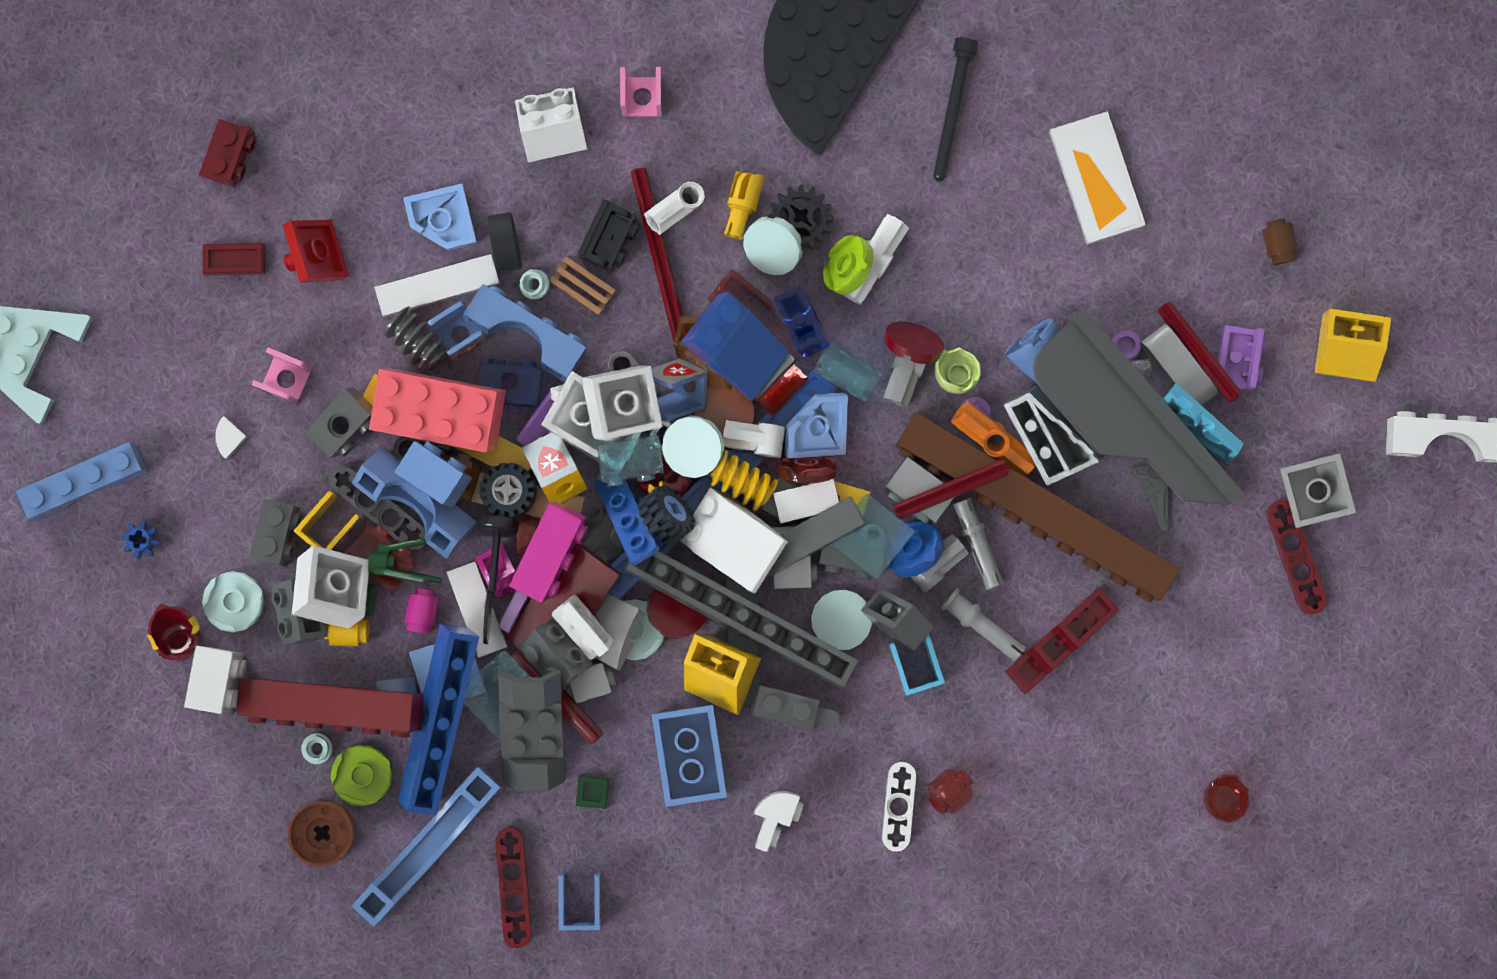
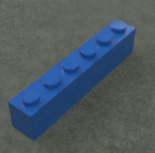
M442 623L439 625L423 692L421 731L414 732L398 796V802L408 812L437 816L479 641V636L469 628Z

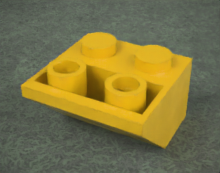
M1329 309L1322 314L1314 373L1376 382L1387 350L1391 318L1337 309Z
M695 634L684 660L685 691L739 715L761 658L710 634Z

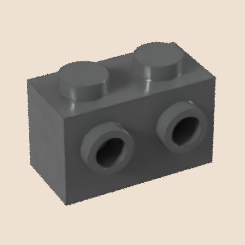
M263 499L250 559L286 566V562L290 561L293 555L294 543H291L293 533L301 521V513H298L299 507Z
M289 579L272 586V601L276 607L278 618L277 631L281 637L282 646L310 643L327 637L325 623L292 615L295 579Z

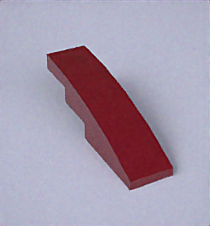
M1100 587L1097 588L1004 672L1024 694L1028 693L1070 654L1082 646L1119 609Z

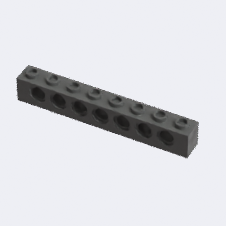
M659 551L635 566L629 561L624 570L625 573L838 689L845 687L858 662L857 659Z

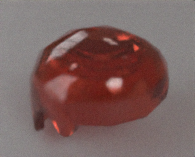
M1220 775L1210 781L1203 792V803L1206 811L1221 823H1231L1242 818L1250 805L1249 789L1243 785L1236 775Z

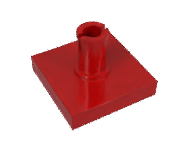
M296 220L283 224L291 252L284 256V265L290 272H297L300 283L340 281L349 277L332 220Z

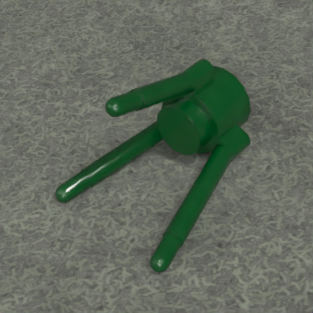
M424 538L390 545L379 544L378 551H370L368 558L369 575L389 576L422 584L426 582L441 584L443 582V579L440 577L396 569L397 557L396 555H391L390 552L424 545L426 543Z

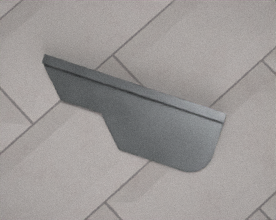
M1085 309L1072 316L1064 324L1065 326L1038 351L1033 365L1034 377L1038 386L1097 455L1146 460L1181 501L1220 504L1224 507L1237 502L1244 495L1243 491Z

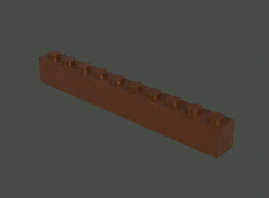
M916 412L895 447L900 449L898 452L900 456L905 459L908 457L912 461H915V459L926 464L924 469L938 478L943 474L953 480L997 461ZM1009 468L1007 476L971 490V492L979 496L977 501L990 509L997 506L1005 511L1003 516L1017 525L1021 521L1031 527L1029 532L1042 540H1046L1047 537L1058 543L1056 545L1057 549L1069 556H1072L1073 553L1078 554L1084 558L1082 563L1096 572L1100 568L1110 573L1108 579L1121 587H1125L1126 584L1137 589L1135 595L1146 602L1151 603L1152 600L1161 601L1180 570L1178 567Z

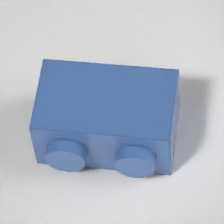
M414 441L396 468L395 473L442 505L453 508L473 477L464 472L467 467L458 460L451 457L447 461L441 457L442 450L434 444L426 441L425 445Z

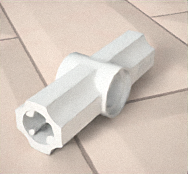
M889 214L886 215L871 241L868 240L873 248L871 270L866 280L857 290L844 295L846 298L859 305L862 304L877 278L880 279L894 257L893 253L909 230V227L904 222Z

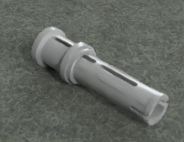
M955 587L939 608L942 611L947 610L960 620L962 627L968 628L970 626L1009 657L1011 661L1015 662L1020 657V652H1023L1026 647L981 613L980 605L977 603L972 604L959 593L960 589Z

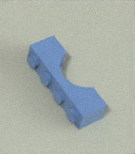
M482 284L463 313L464 322L477 330H481L488 337L504 329H519L529 333L535 338L541 348V369L565 383L571 371H576L586 355V347L583 345L584 341L572 333L568 335L558 330V325L546 317H543L541 320L532 314V309L520 301H517L515 304L506 298L507 294L500 288L493 285L489 288Z
M127 442L19 489L16 493L27 519L39 521L66 509L68 505L80 498L102 489L122 485L149 472L138 446Z
M381 447L361 465L352 484L374 502L395 500L411 507L423 521L426 543L447 559L468 538L477 522L455 505L453 508L442 505L396 474L395 470L401 461Z

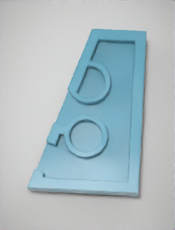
M1175 383L1163 400L1210 454L1229 464L1240 452L1244 443Z

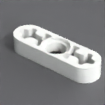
M906 762L893 764L888 771L882 841L889 850L895 852L904 850L908 846L911 836L916 772ZM900 767H905V772L911 776L910 780L906 779L903 786L904 790L910 789L909 795L900 792L891 794L892 787L898 789L899 781L893 778L894 772H899ZM898 797L905 799L908 804L907 811L900 816L894 815L890 810V803ZM888 818L897 821L907 819L906 826L900 824L899 832L901 835H905L904 841H899L898 846H893L892 840L887 839L888 834H893L895 825L894 823L888 824Z

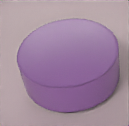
M1121 331L1112 338V341L1129 361L1136 358L1141 351V341L1134 332Z

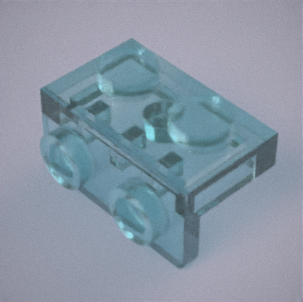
M830 343L823 352L813 371L864 402L868 400L883 372L833 343Z

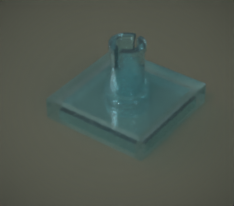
M866 493L857 505L866 525L831 543V545L877 580L915 531Z

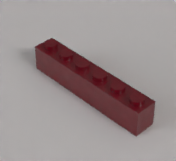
M240 678L237 715L248 716V722L267 723V718L277 719L276 725L295 726V721L305 722V728L323 729L324 724H331L334 731L352 732V727H361L364 734L380 735L381 730H391V736L410 737V732L421 731L424 694L262 678Z

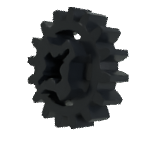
M799 185L798 192H794L791 187H787V196L778 193L777 199L780 203H771L770 209L775 214L768 215V218H780L781 212L784 210L788 215L787 222L798 233L807 234V237H801V251L803 245L806 244L813 250L815 240L823 244L825 239L822 233H831V228L826 223L833 222L834 216L826 214L832 209L831 204L823 205L825 195L821 194L816 197L814 187L809 192H804L803 185ZM804 199L808 202L806 204H796L794 200ZM818 210L821 215L819 227L813 221V216ZM795 213L800 216L804 213L807 214V223L804 224L802 221L795 223Z

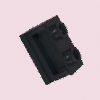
M603 199L577 253L579 258L611 273L615 266L620 268L627 254V251L623 250L628 239L634 240L640 224L636 223L637 214L633 213L631 215V212Z

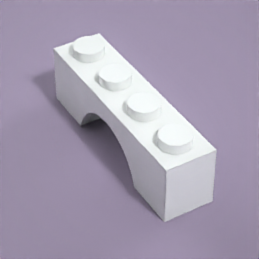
M1400 411L1397 412V416L1387 420L1386 455L1418 457L1424 454L1427 446L1433 439L1441 435H1449L1463 440L1471 448L1477 462L1497 463V418H1488V423L1476 422L1477 417L1458 416V420H1446L1445 414H1427V418H1416L1415 412Z

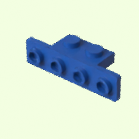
M622 469L620 471L611 470L595 480L594 484L632 565L639 564L664 546L662 540L659 541L655 538V533L651 534L648 531L650 529L649 526H644L642 523L644 518L639 516L638 512L641 510L638 509V505L644 496L639 498L635 494Z

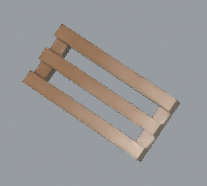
M567 256L564 258L561 266L557 268L554 276L549 280L555 287L598 316H600L616 293L614 288ZM569 266L606 291V296L604 297L567 272V267ZM563 276L600 301L599 306L597 307L560 282V277Z

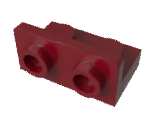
M218 119L199 176L235 188L237 181L241 182L245 176L246 165H244L247 153L251 154L255 148L256 137L254 136L255 132L247 125L240 126Z

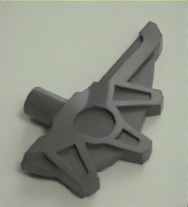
M1143 459L1139 467L1132 468V476L1140 477L1143 491L1140 493L1141 499L1148 500L1157 518L1158 527L1164 532H1168V485L1153 467Z

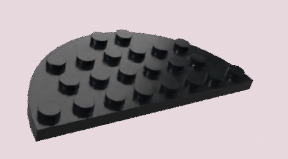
M776 0L768 20L763 54L766 83L778 114H780L793 135L818 156L821 155L919 0Z

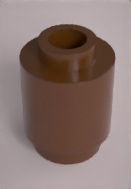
M1285 219L1267 222L1268 228L1263 229L1262 233L1268 258L1272 259L1273 265L1297 260L1296 252H1298L1292 223H1286Z

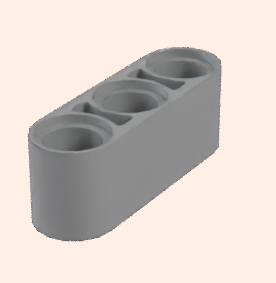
M1166 324L1162 325L1140 342L1143 351L1171 387L1177 383L1201 406L1218 394V390L1169 326Z

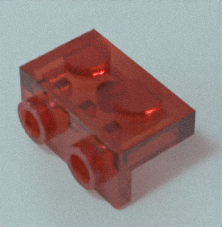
M368 523L364 527L365 531L348 548L345 554L368 560L370 551H378L379 544H392L388 541L391 535L381 526L377 525L373 528ZM401 549L390 552L391 555H396L397 557L396 569L410 572L414 570L415 564L411 561L414 555L409 550ZM369 575L390 594L404 581L403 579L389 576Z

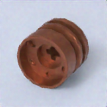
M321 800L304 805L294 814L288 826L287 838L291 851L300 861L309 866L325 867L339 862L349 854L355 843L357 829L352 815L345 807L333 801ZM326 825L329 826L328 834L331 836L330 839L318 840L319 832L316 828L318 826L321 828Z

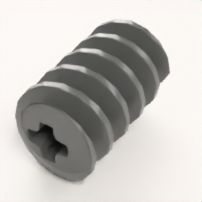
M407 306L391 319L384 331V335L387 338L395 336L392 343L396 347L403 345L401 348L402 354L408 355L412 353L409 361L413 364L420 362L418 366L420 372L433 370L448 356L447 351L451 348L449 347L441 351L440 347L444 341L440 339L433 343L431 340L435 332L432 330L424 334L423 330L427 324L422 322L415 325L418 314L415 313L408 317L406 313L410 306Z

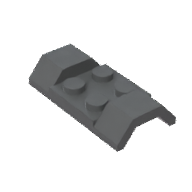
M554 670L541 678H515L506 671H498L504 783L516 791H549L565 782L561 670Z

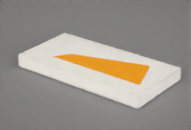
M1108 111L1050 129L1049 133L1087 245L1144 227L1146 224Z

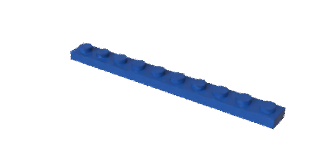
M815 367L807 375L808 381L773 417L768 413L758 423L785 427L815 394L834 393L837 389ZM730 449L727 460L733 455L738 456V465L743 461H747L749 463V472L752 468L758 467L767 457L753 454L754 452ZM710 473L702 476L680 498L683 502L686 500L688 503L686 507L691 509L693 514L710 487L721 492L723 484L721 481L714 487L710 486L712 480ZM730 487L725 494L729 495L733 488ZM680 541L674 545H670V543L664 544L658 551L667 555ZM626 552L611 564L613 568L622 573L610 592L613 597L621 599L640 581L624 572L629 563Z

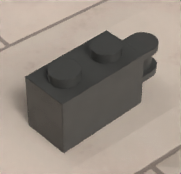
M761 685L756 687L749 713L753 716L808 730H813L814 725L834 728L839 723L838 713L834 710L819 707L820 700Z

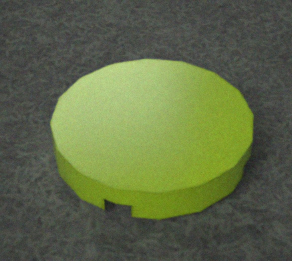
M848 235L832 247L827 256L831 259L828 265L825 264L823 268V278L827 288L840 295H846L854 292L862 285L871 270L873 262V248L867 240L859 236Z
M357 745L350 747L339 754L332 765L331 782L334 790L343 801L351 805L366 806L376 803L387 794L392 785L393 771L391 763L382 751L373 746Z

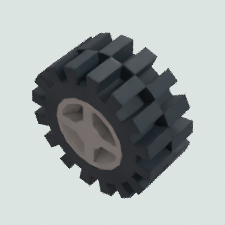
M503 462L497 466H492L488 473L485 472L483 475L484 479L480 482L479 486L481 488V492H479L480 498L484 506L494 515L508 518L520 517L524 512L527 513L530 510V506L534 504L537 490L535 488V481L522 466L511 462Z

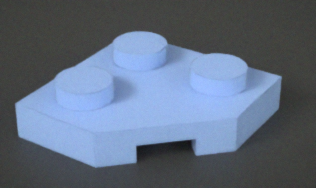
M463 184L403 198L409 224L414 231L447 251L477 244Z
M845 393L815 394L785 426L784 455L787 458L846 455L848 395Z

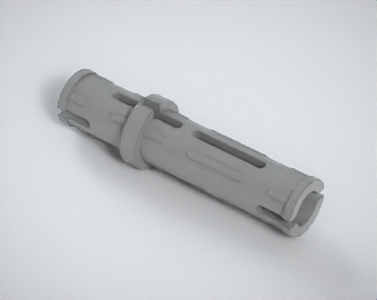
M969 498L953 504L963 529L961 534L963 537H966L985 589L988 590L1003 584L1004 580L985 537L984 523H980L972 499Z

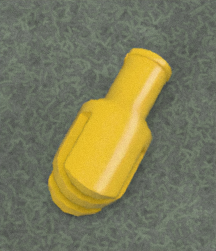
M736 171L727 201L731 212L724 232L725 236L743 240L748 217L755 213L765 180L763 175Z

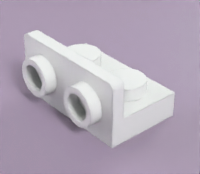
M573 594L552 612L554 619L588 659L592 660L597 655L600 657L613 644V638L576 594Z

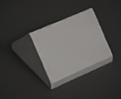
M1341 453L1280 469L1296 528L1357 513Z

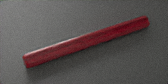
M637 168L631 171V176L673 342L681 343L688 332L663 233L659 235L647 224L644 213L655 206L647 169Z

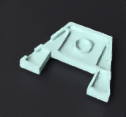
M0 306V389L36 423L43 425L54 400L26 388V385L52 331L54 330L82 343L93 318L83 314Z

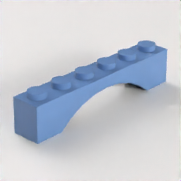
M478 766L437 812V816L435 815L351 907L373 927L379 925L504 786L482 766Z

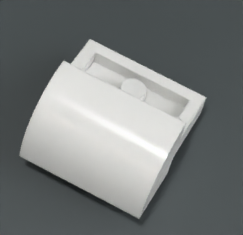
M777 791L765 796L757 804L754 814L764 817V821L755 843V848L767 852L769 845L772 847L776 846L781 833V828L776 827L777 823L790 827L792 820L798 822L803 808V803L799 802L800 796L789 791Z

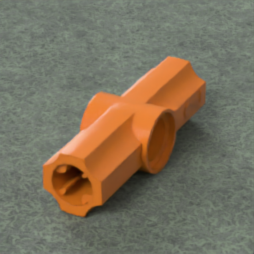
M969 401L957 410L951 420L952 424L981 445L988 455L1004 460L1009 468L1022 476L1032 471L1035 463L1025 444L1010 434L1003 424L992 420ZM995 434L1003 437V440L998 444H991L987 441L990 436Z

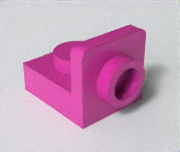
M502 543L500 544L497 585L494 594L497 598L510 595L516 591L509 587L516 569ZM492 549L475 557L488 586Z

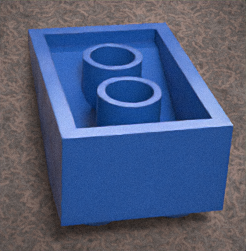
M729 292L718 294L681 341L684 346L750 401H753L789 354L760 320Z

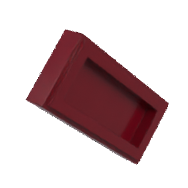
M264 243L202 244L204 276L265 274Z

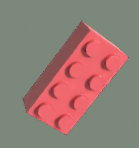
M391 368L379 369L369 430L486 453L496 451L506 390Z

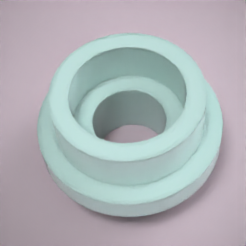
M528 270L520 279V290L529 299H540L549 290V278L541 270ZM538 279L539 287L534 290L532 282Z
M314 733L304 739L301 751L303 757L308 762L321 764L330 758L333 746L331 740L326 735ZM315 743H320L323 747V751L319 755L312 751V746Z

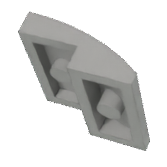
M608 595L594 617L613 638L614 642L608 651L600 657L597 655L594 659L616 670H620L634 646V643L629 639L643 617L644 612L618 598Z

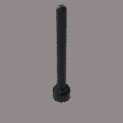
M957 37L954 41L953 51L957 61L933 174L934 179L938 182L943 181L946 176L968 63L977 54L979 42L969 38Z

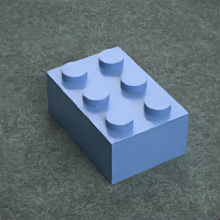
M708 705L651 714L665 806L669 807L726 798L727 790L714 706Z

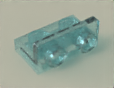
M657 435L596 445L600 467L598 480L607 482L608 486L626 484L625 479L637 477V481L656 479L655 474L664 472L659 436Z

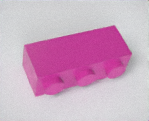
M556 501L549 503L509 587L540 603L545 602L549 597L553 599L561 586L558 578L562 570L567 571L575 555L571 551L575 543L580 544L588 530V527L584 525L588 517Z

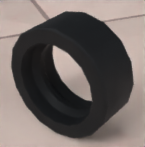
M507 212L488 216L487 223L490 242L498 273L522 269L519 243L512 213Z

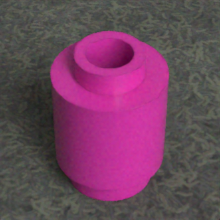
M416 588L415 594L409 593L404 620L407 623L406 630L431 633V627H435L439 602L438 597H433V590Z

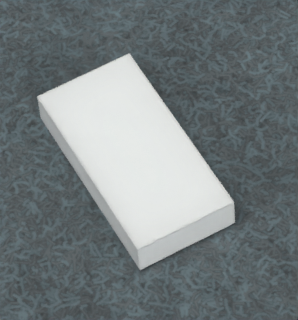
M833 479L773 493L780 524L815 516L839 503Z

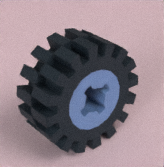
M662 485L656 487L639 502L638 509L641 511L638 513L640 517L644 518L642 521L644 526H649L650 529L648 531L651 534H656L655 538L660 541L662 539L664 544L670 543V545H674L695 528V524H693L695 518L691 516L693 514L692 510L687 509L688 503L686 500L683 502L680 499L682 496L679 493L674 494V489H667V486Z

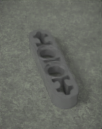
M340 466L332 471L329 482L334 491L399 543L410 540V537L403 531H401L400 536L396 534L404 526L406 519L410 521L406 527L414 532L420 529L421 533L419 536L421 539L424 538V526L392 500L377 501L372 507L364 508L359 501L360 495L363 493L361 490L357 489L353 498H351L348 494L353 491L349 487L343 485L339 488L337 486L340 482L337 479L339 474L346 475L349 472L350 476L348 479L352 483L357 474L356 471L347 466ZM390 509L396 510L400 516L398 524L393 527H388L383 522L384 513ZM427 543L407 549L419 551L426 547Z

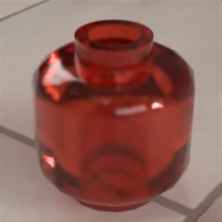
M945 769L929 784L927 799L939 813L956 814L972 799L973 790L971 785L973 782L968 774L962 770L957 772L953 769Z

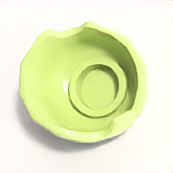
M960 347L949 351L943 350L940 358L935 363V378L940 387L949 393L962 394L975 388L980 380L981 367L979 361L974 354Z

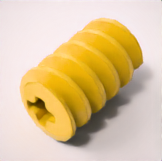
M725 449L722 452V458L718 466L710 472V476H712L710 486L714 487L721 481L723 483L722 493H725L730 487L733 488L732 498L735 499L742 493L744 495L742 504L746 505L750 500H754L753 510L756 511L769 500L777 486L778 479L770 483L769 474L764 473L759 477L760 470L757 467L752 468L748 472L749 463L743 461L738 465L739 458L736 455L731 456L727 460L728 451Z

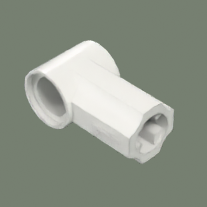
M695 182L682 184L676 191L644 213L647 224L653 231L661 235L685 216L694 212L703 203L705 198L703 188ZM682 193L689 194L693 199V204L686 203L682 198Z
M726 420L723 434L724 447L754 452L753 454L765 457L781 458L785 427L767 423L754 425Z

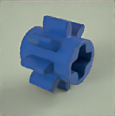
M145 521L140 523V528L133 524H128L130 531L127 535H121V538L127 542V546L123 549L124 552L135 550L134 557L136 559H141L143 552L153 557V547L161 545V542L156 541L154 536L159 530L156 528L147 530L148 523ZM143 536L147 538L146 544L136 543V537Z

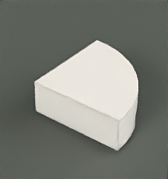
M223 416L216 429V444L222 456L228 460L248 437Z

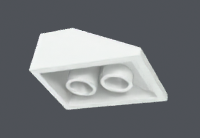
M571 371L541 425L605 467L620 471L642 432L606 440L594 439L582 382L583 377Z
M710 487L692 516L695 518L693 523L695 528L680 541L695 554L752 593H756L788 541L739 501L733 499L732 496Z

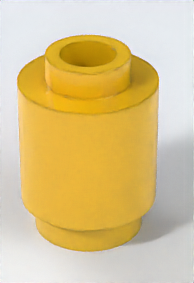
M361 619L349 629L325 623L327 637L324 639H329V645L360 647V644H368V619Z

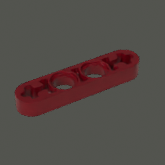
M1275 501L1267 508V521L1296 603L1302 612L1317 614L1326 607L1327 598L1302 527L1288 529L1279 534L1278 528H1282L1284 525L1280 518L1275 519L1273 513L1278 511L1277 506L1280 505L1282 510H1288L1289 515L1285 516L1287 526L1293 523L1295 527L1289 501ZM1288 534H1293L1299 539V547L1293 552L1285 549L1283 545V540ZM1298 563H1304L1309 568L1310 573L1305 580H1298L1294 576L1293 570ZM1314 581L1315 587H1309L1312 596L1319 597V601L1315 603V609L1311 605H1305L1304 600L1308 598L1307 590L1299 591L1298 586L1307 585Z
M507 827L498 833L495 842L503 937L510 947L521 948L530 941L532 936L525 842L520 830L515 827ZM508 832L512 833V837L518 838V843L513 845V854L519 852L521 859L509 858L504 861L502 860V854H509L508 846L502 845L501 842L502 839L507 837ZM515 863L520 867L521 876L518 880L511 881L505 877L504 868L507 864ZM512 894L520 895L524 901L523 908L517 912L509 910L506 904L508 896ZM525 914L526 921L519 920V928L522 931H526V936L521 938V942H516L515 937L509 936V932L515 928L514 920L508 922L507 916L518 917Z

